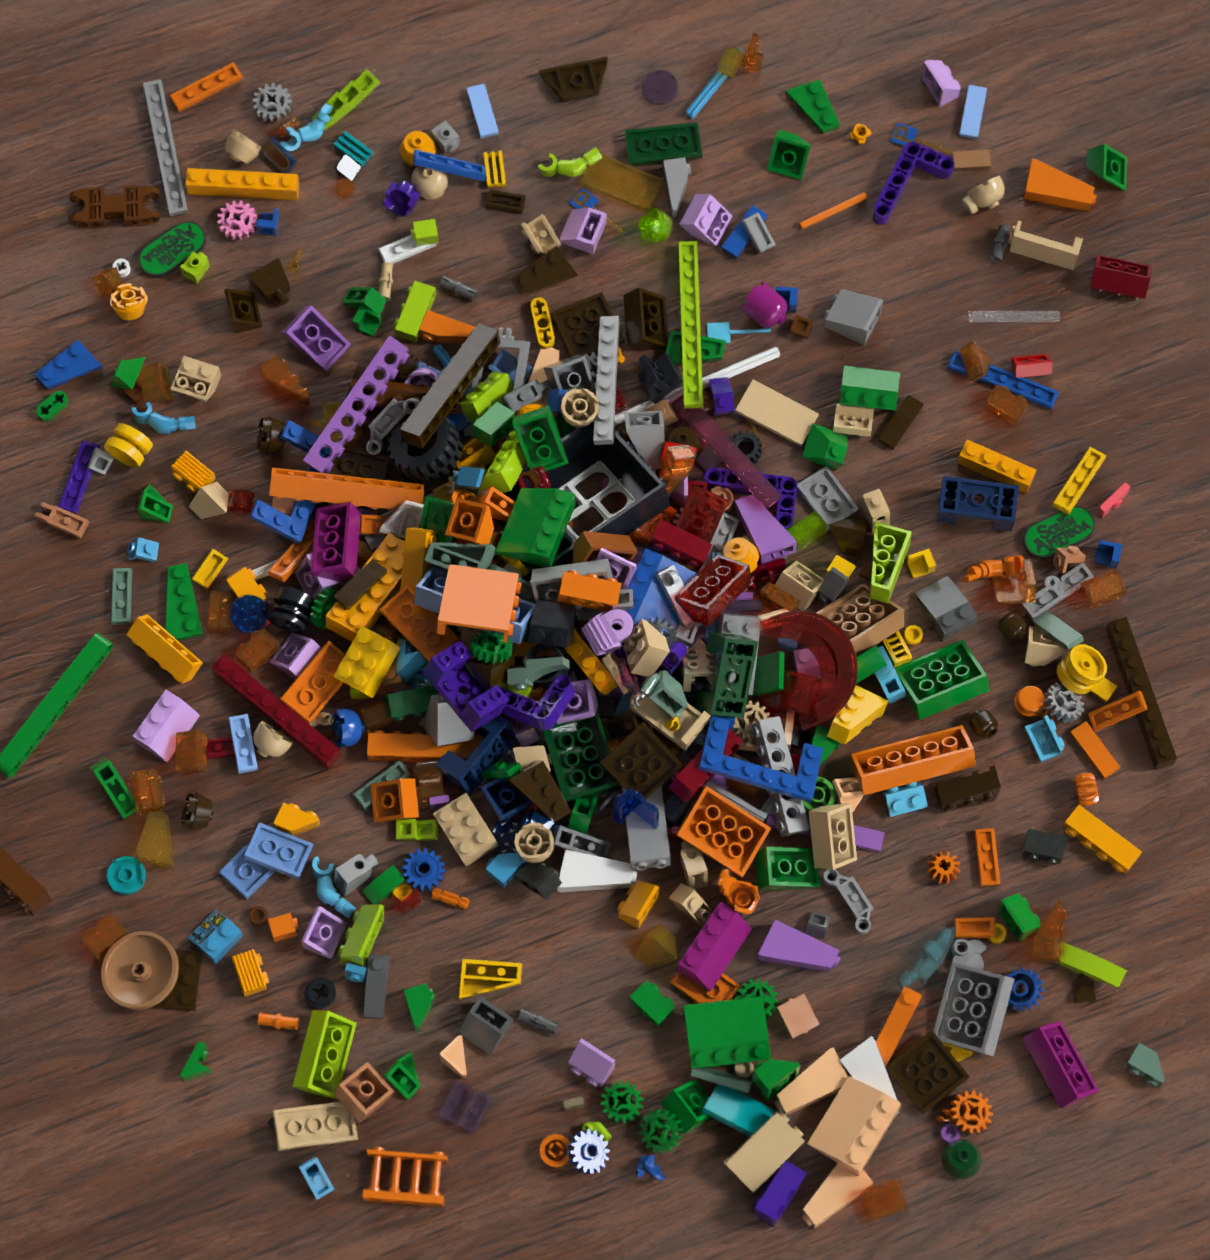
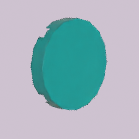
M122 856L115 859L107 869L106 878L114 892L120 895H131L137 893L143 887L146 881V872L139 860L132 856Z

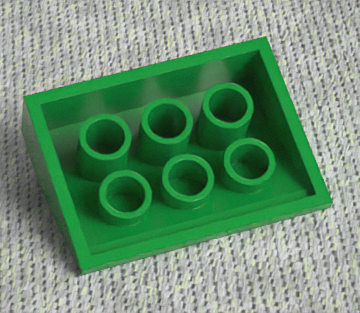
M521 488L495 554L544 568L551 567L576 505L575 494L556 488Z
M963 639L894 668L905 689L907 699L919 720L990 691L987 674Z
M763 996L683 1005L689 1060L692 1069L771 1059Z

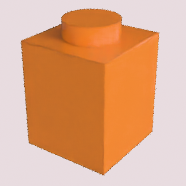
M291 913L268 919L274 942L297 936L296 930L300 928L297 918H292Z

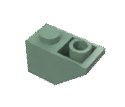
M1139 1043L1125 1067L1128 1068L1131 1074L1135 1076L1140 1075L1145 1078V1081L1151 1086L1161 1087L1165 1079L1158 1055L1155 1051Z

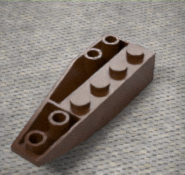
M352 379L350 392L359 379ZM388 381L386 384L388 386L387 390L383 395H378L376 398L377 404L372 411H367L365 414L367 418L364 423L371 424L393 399L403 401L414 398L421 402L422 397L427 394L431 387ZM366 387L363 393L365 395H371L374 392V389L372 387ZM464 394L448 415L463 413L460 402L464 400ZM356 402L353 405V410L360 411L363 408V404L360 402Z

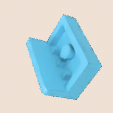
M1048 715L1044 716L1043 720L1025 726L1024 730L1040 763L1062 754L1063 747H1065L1061 737L1057 736L1055 732L1056 725L1052 719H1049Z
M920 781L882 791L890 817L928 807L924 787Z

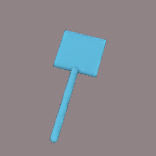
M729 322L707 323L708 337L726 340V344L731 343L730 334L771 331L769 328L730 330Z

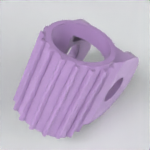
M614 609L605 614L602 612L582 627V631L596 656L604 655L621 648V644L629 639L633 630V620L626 611ZM618 624L622 629L615 630L612 625Z

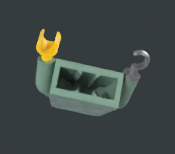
M662 670L659 673L652 674L640 690L641 695L635 696L634 704L641 707L642 705L637 703V699H644L649 696L651 700L672 716V720L664 722V728H670L669 731H676L680 727L678 719L681 718L688 704L681 684L670 676L667 671Z

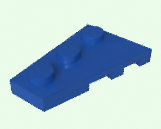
M77 340L39 370L35 377L49 390L69 382L70 379L78 376L82 377L90 371L100 370L103 367L85 346Z

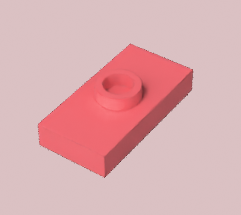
M1127 483L1121 485L1099 507L1098 515L1103 518L1113 508L1117 509L1123 503L1122 499L1128 494L1130 486Z

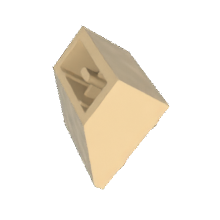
M184 356L171 390L207 401L215 392L221 378L220 369L218 366Z
M641 619L639 624L634 627L629 639L623 645L630 672L645 677H650L654 674L670 652L666 637L644 619Z

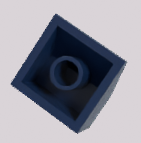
M497 778L480 787L500 821L511 820L526 812L532 805L525 796L506 780L507 778Z

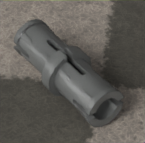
M1001 224L998 227L997 236L993 241V252L990 257L994 262H1002L1004 250L1008 245L1007 238L1010 231L1008 225Z
M445 275L440 281V287L454 292L456 296L460 295L474 301L478 294V290H474L464 285L463 282H457Z
M524 1008L518 1017L519 1021L521 1020L534 1026V1029L538 1030L540 1028L552 1035H555L559 1027V1023L544 1018L542 1014L537 1015Z

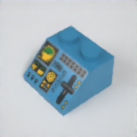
M214 910L194 930L188 939L211 961L217 964L244 936L242 931L226 916Z

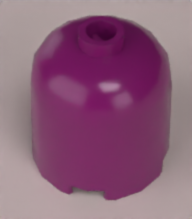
M761 281V287L758 285L754 287L745 298L748 302L745 306L742 304L740 310L765 328L774 327L777 323L781 325L787 318L785 315L788 306L787 302L765 281Z

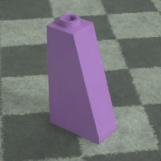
M753 495L743 496L735 501L737 516L750 542L757 547L761 564L797 552V542L793 536Z
M775 920L758 953L757 959L830 972L832 967H837L841 957H838V949Z

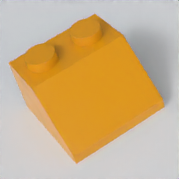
M638 880L636 885H631L627 892L629 895L627 900H622L617 911H619V919L639 930L659 896V887Z

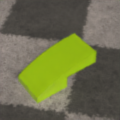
M416 819L396 820V839L403 841L438 840V821L436 819L421 821Z

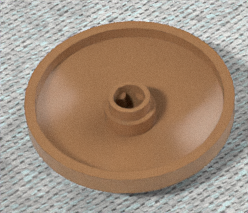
M147 931L130 933L116 941L107 952L101 969L103 987L108 996L124 1008L142 1010L153 1007L163 1001L172 991L179 973L178 957L171 944L160 935Z

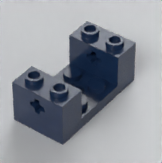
M943 476L936 522L955 524L957 516L994 521L993 529L1012 532L1015 523L1019 486ZM975 496H981L984 499V502L981 504H977L974 502L973 498Z
M500 715L478 728L481 736L485 737L481 740L476 750L470 753L467 761H464L448 750L437 763V767L446 782L462 793H467L469 797L485 779L481 772L493 763H497L518 739L509 721Z

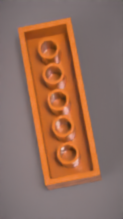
M963 725L851 754L853 772L863 795L976 766L974 748Z

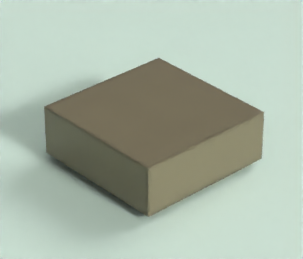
M583 1097L564 1100L565 1112L584 1108Z

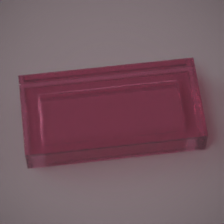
M620 657L616 660L622 685L635 695L640 691L637 676L630 672L627 660Z

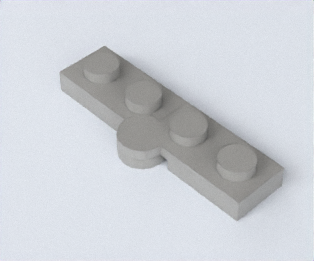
M1082 562L1060 579L1056 576H1048L1044 582L1045 588L1024 601L1021 606L1033 620L1094 580V576Z

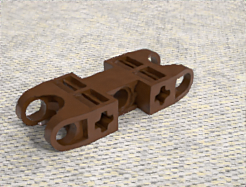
M143 185L123 186V195H105L103 187L83 188L72 191L69 194V200L83 205L84 209L76 215L70 216L69 223L75 227L88 229L106 228V219L124 218L126 227L154 224L160 220V213L145 208V205L152 201V199L159 198L160 191L155 187Z

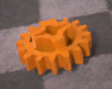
M972 1090L970 1093L964 1091L962 1095H957L955 1097L956 1100L951 1102L954 1108L949 1109V1112L953 1113L950 1120L956 1121L954 1127L960 1126V1132L967 1130V1135L972 1134L973 1131L975 1134H978L980 1129L982 1131L987 1129L986 1125L992 1122L988 1117L993 1116V1113L989 1112L992 1105L986 1104L989 1099H982V1093L975 1095V1090Z

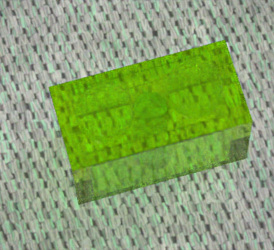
M815 510L787 531L797 542V552L825 534L827 523Z

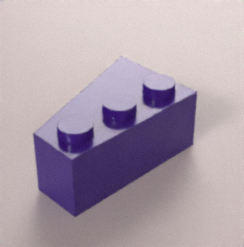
M787 1160L774 1172L776 1175L774 1180L768 1181L763 1190L765 1191L763 1197H759L753 1206L755 1209L754 1215L773 1227L779 1221L807 1174Z

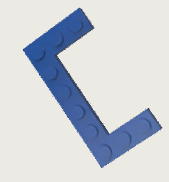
M288 420L285 423L280 438L308 453L319 436ZM323 449L320 452V456L327 458L331 451ZM310 466L306 470L308 472H317ZM304 499L302 501H295L288 516L257 500L254 503L249 518L299 544L303 539L316 503Z
M711 715L699 770L811 803L823 748L804 743L797 775L786 774L723 755L730 721Z

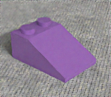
M312 305L306 306L281 333L297 349L325 371L351 345Z

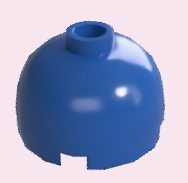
M335 709L336 713L332 715L334 718L332 730L333 732L336 731L338 739H334L335 743L339 748L353 746L360 740L362 732L365 731V723L363 720H360L359 715L353 710Z

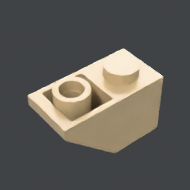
M682 883L669 897L683 914L701 928L704 927L713 913L712 909L694 889Z

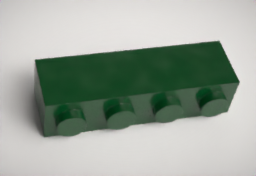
M427 686L382 695L386 718H393V721L405 719L404 715L411 714L412 717L422 716L424 711H428L430 697L438 695V691L434 686Z

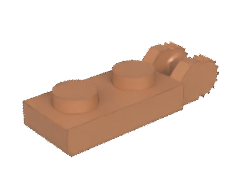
M41 502L39 506L43 510L50 512L49 517L38 512L34 515L36 519L80 539L90 523L89 520L44 502Z

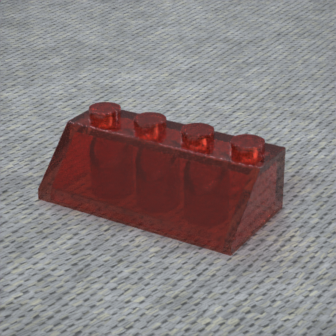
M717 554L675 596V601L692 621L709 627L751 584L750 566Z

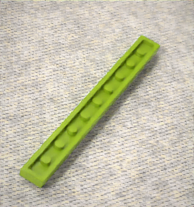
M697 241L679 242L684 408H703Z

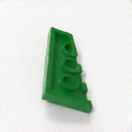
M187 563L168 567L166 631L178 641L203 636Z

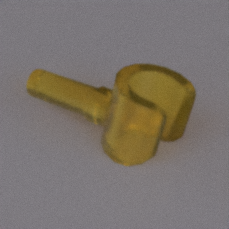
M299 248L295 259L289 262L288 267L290 271L293 265H297L296 272L300 271L299 261L303 249Z

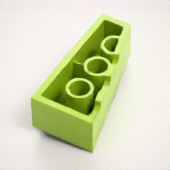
M875 522L870 599L889 603L910 547L911 531Z

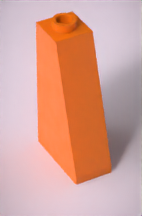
M1032 158L1024 199L1089 212L1091 205H1095L1097 195L1093 194L1095 187Z

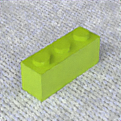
M414 281L413 286L408 288L407 301L402 303L400 308L401 316L395 320L393 329H395L396 337L417 343L420 337L419 328L427 310H431L435 300L436 287Z
M498 371L490 373L485 381L479 383L477 388L467 394L466 398L460 402L468 422H475L496 402L503 404L501 398L513 392L514 388L508 373H499Z

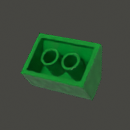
M844 366L839 404L896 411L900 372Z
M769 1059L766 1062L762 1060L754 1067L752 1085L767 1102L798 1077L800 1064L798 1062Z

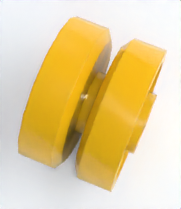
M118 423L113 430L114 437L108 438L104 444V449L121 463L138 469L144 461L143 455L149 453L153 443L137 429L124 423Z
M1085 644L1074 646L1057 665L1059 680L1064 687L1076 694L1090 692L1107 673V665L1100 652Z

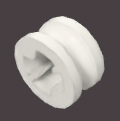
M118 259L113 264L116 276L123 278L130 274L131 270L127 260ZM124 265L125 270L122 269L121 271H119L118 267H122Z

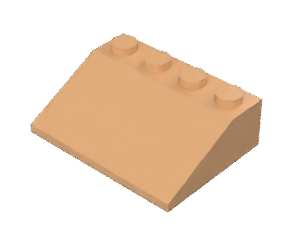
M848 1076L807 1145L855 1174L860 1175L899 1111L901 1103L887 1094Z

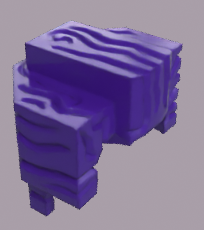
M404 180L400 185L392 181L385 192L383 205L398 216L407 217L419 201L420 193L415 192L413 185Z

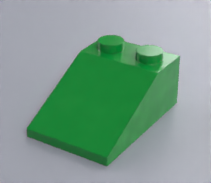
M549 405L513 417V427L530 469L543 466L548 471L568 464L559 431Z
M764 847L758 850L755 855L758 890L776 891L820 887L819 868L814 866L813 848Z

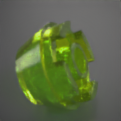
M658 207L647 208L646 216L642 215L638 224V230L641 231L639 238L646 243L665 242L672 231V218Z

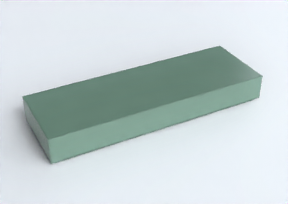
M113 568L111 624L129 625L131 624L132 568Z
M1048 610L1032 620L1034 626L1068 651L1084 641L1080 633Z
M398 760L356 791L353 796L361 807L367 810L372 806L370 784L396 779H409L411 774L402 762Z
M709 1067L695 1068L691 1072L693 1077L743 1092H749L752 1080L740 1078Z

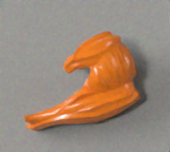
M728 869L721 871L718 887L720 892L726 896L728 905L741 914H751L760 900L758 887L756 885L753 886L749 882L739 881L735 877H731Z

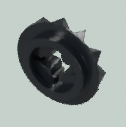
M314 978L305 987V999L313 1008L322 1009L329 1007L335 1001V986L327 978ZM324 987V994L327 997L321 996L317 1000L315 991H320Z

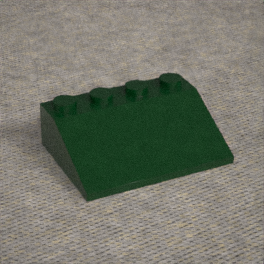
M596 711L593 717L555 724L551 729L543 730L561 793L566 802L622 789L621 784L600 763L611 751L598 711Z

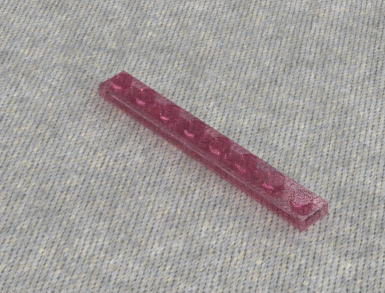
M683 395L672 402V406L766 509L781 499V494L702 408H684Z

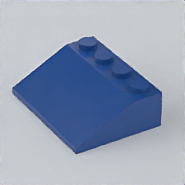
M645 549L628 589H633L634 608L626 612L633 620V629L639 624L641 619L649 622L651 617L655 621L657 616H659L660 621L666 618L668 623L672 622L673 629L678 627L679 620L655 574L674 565L690 597L700 575L661 554Z

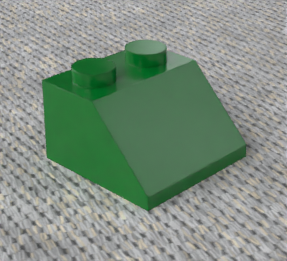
M1018 893L1001 900L998 912L1020 943L1039 931L1041 921L1036 913L1033 914L1029 909L1030 904L1027 899L1021 897Z
M696 1079L674 1089L660 1102L664 1110H669V1115L676 1114L675 1121H681L678 1127L683 1128L681 1131L683 1135L696 1129L711 1118V1116L702 1112L710 1097Z

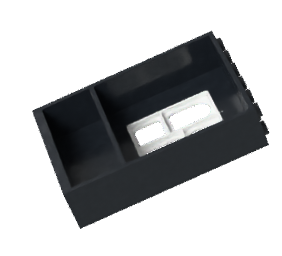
M593 421L587 426L578 427L561 439L568 464L546 471L551 482L550 488L575 494V500L579 506L573 510L570 521L590 507H594L604 518V521L589 532L629 535L670 506L668 499L670 495L666 490L667 484L663 478L656 476L652 466L645 464L641 454L634 452L630 442L623 440L619 430H614L613 444L594 445ZM526 463L521 474L530 471L528 463ZM598 472L605 473L609 477L608 486L590 499H584L575 489L578 483L590 475ZM528 477L523 478L527 488H532ZM517 482L511 491L503 493L515 502L520 492ZM613 492L623 493L627 497V503L615 514H610L600 503L603 498ZM492 518L494 530L491 538L499 544L507 521ZM569 525L566 528L551 567L573 564V548L579 536ZM521 561L529 571L524 577L530 582L532 570L544 568Z

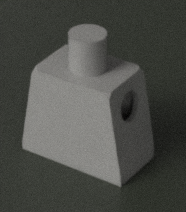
M361 854L356 855L335 869L333 883L344 896L348 895L370 878L372 867L378 864L377 859L373 854L366 858Z

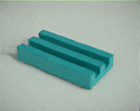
M346 131L338 138L337 142L333 143L336 149L349 156L361 167L373 155L371 149ZM341 143H343V144L346 145L348 148H350L353 152H355V153L358 154L360 157H362L363 160L359 159L357 156H355V155L352 154L350 151H348L346 148H344V147L341 145Z

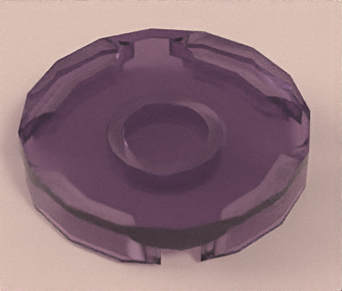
M656 70V72L647 74L643 79L642 92L650 103L665 105L673 101L677 96L678 82L670 72Z

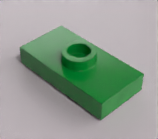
M500 761L493 763L481 773L485 779L510 778L519 772L522 767L520 763Z

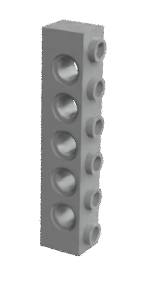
M780 716L758 720L753 723L752 735L757 743V754L761 758L762 766L796 776ZM766 736L770 737L771 743L767 741ZM772 754L776 757V762L772 759ZM767 790L772 799V810L776 814L777 829L781 833V837L803 833L810 829L802 800L787 795L786 799H784L782 794ZM787 811L791 813V818L787 816Z

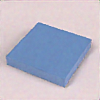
M247 845L219 871V874L246 899L275 872L272 869L244 859L248 848Z

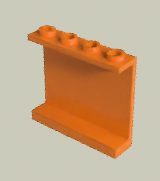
M449 564L438 616L437 634L445 635L447 624L504 632L503 643H507L508 636L513 634L514 624H511V621L515 622L516 618L514 607L518 608L519 596H516V594L521 592L522 582H518L519 574Z

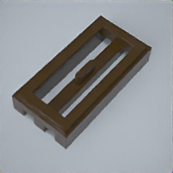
M490 189L486 208L523 214L526 195ZM492 196L521 200V202L510 201L508 199L493 198Z

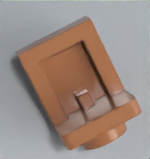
M1075 546L1057 548L1053 558V566L1061 573H1066L1068 563H1082L1086 555Z

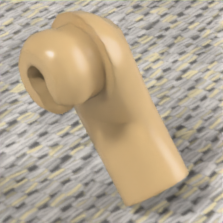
M321 712L310 725L313 728L318 725L329 726L334 722V718L331 713Z

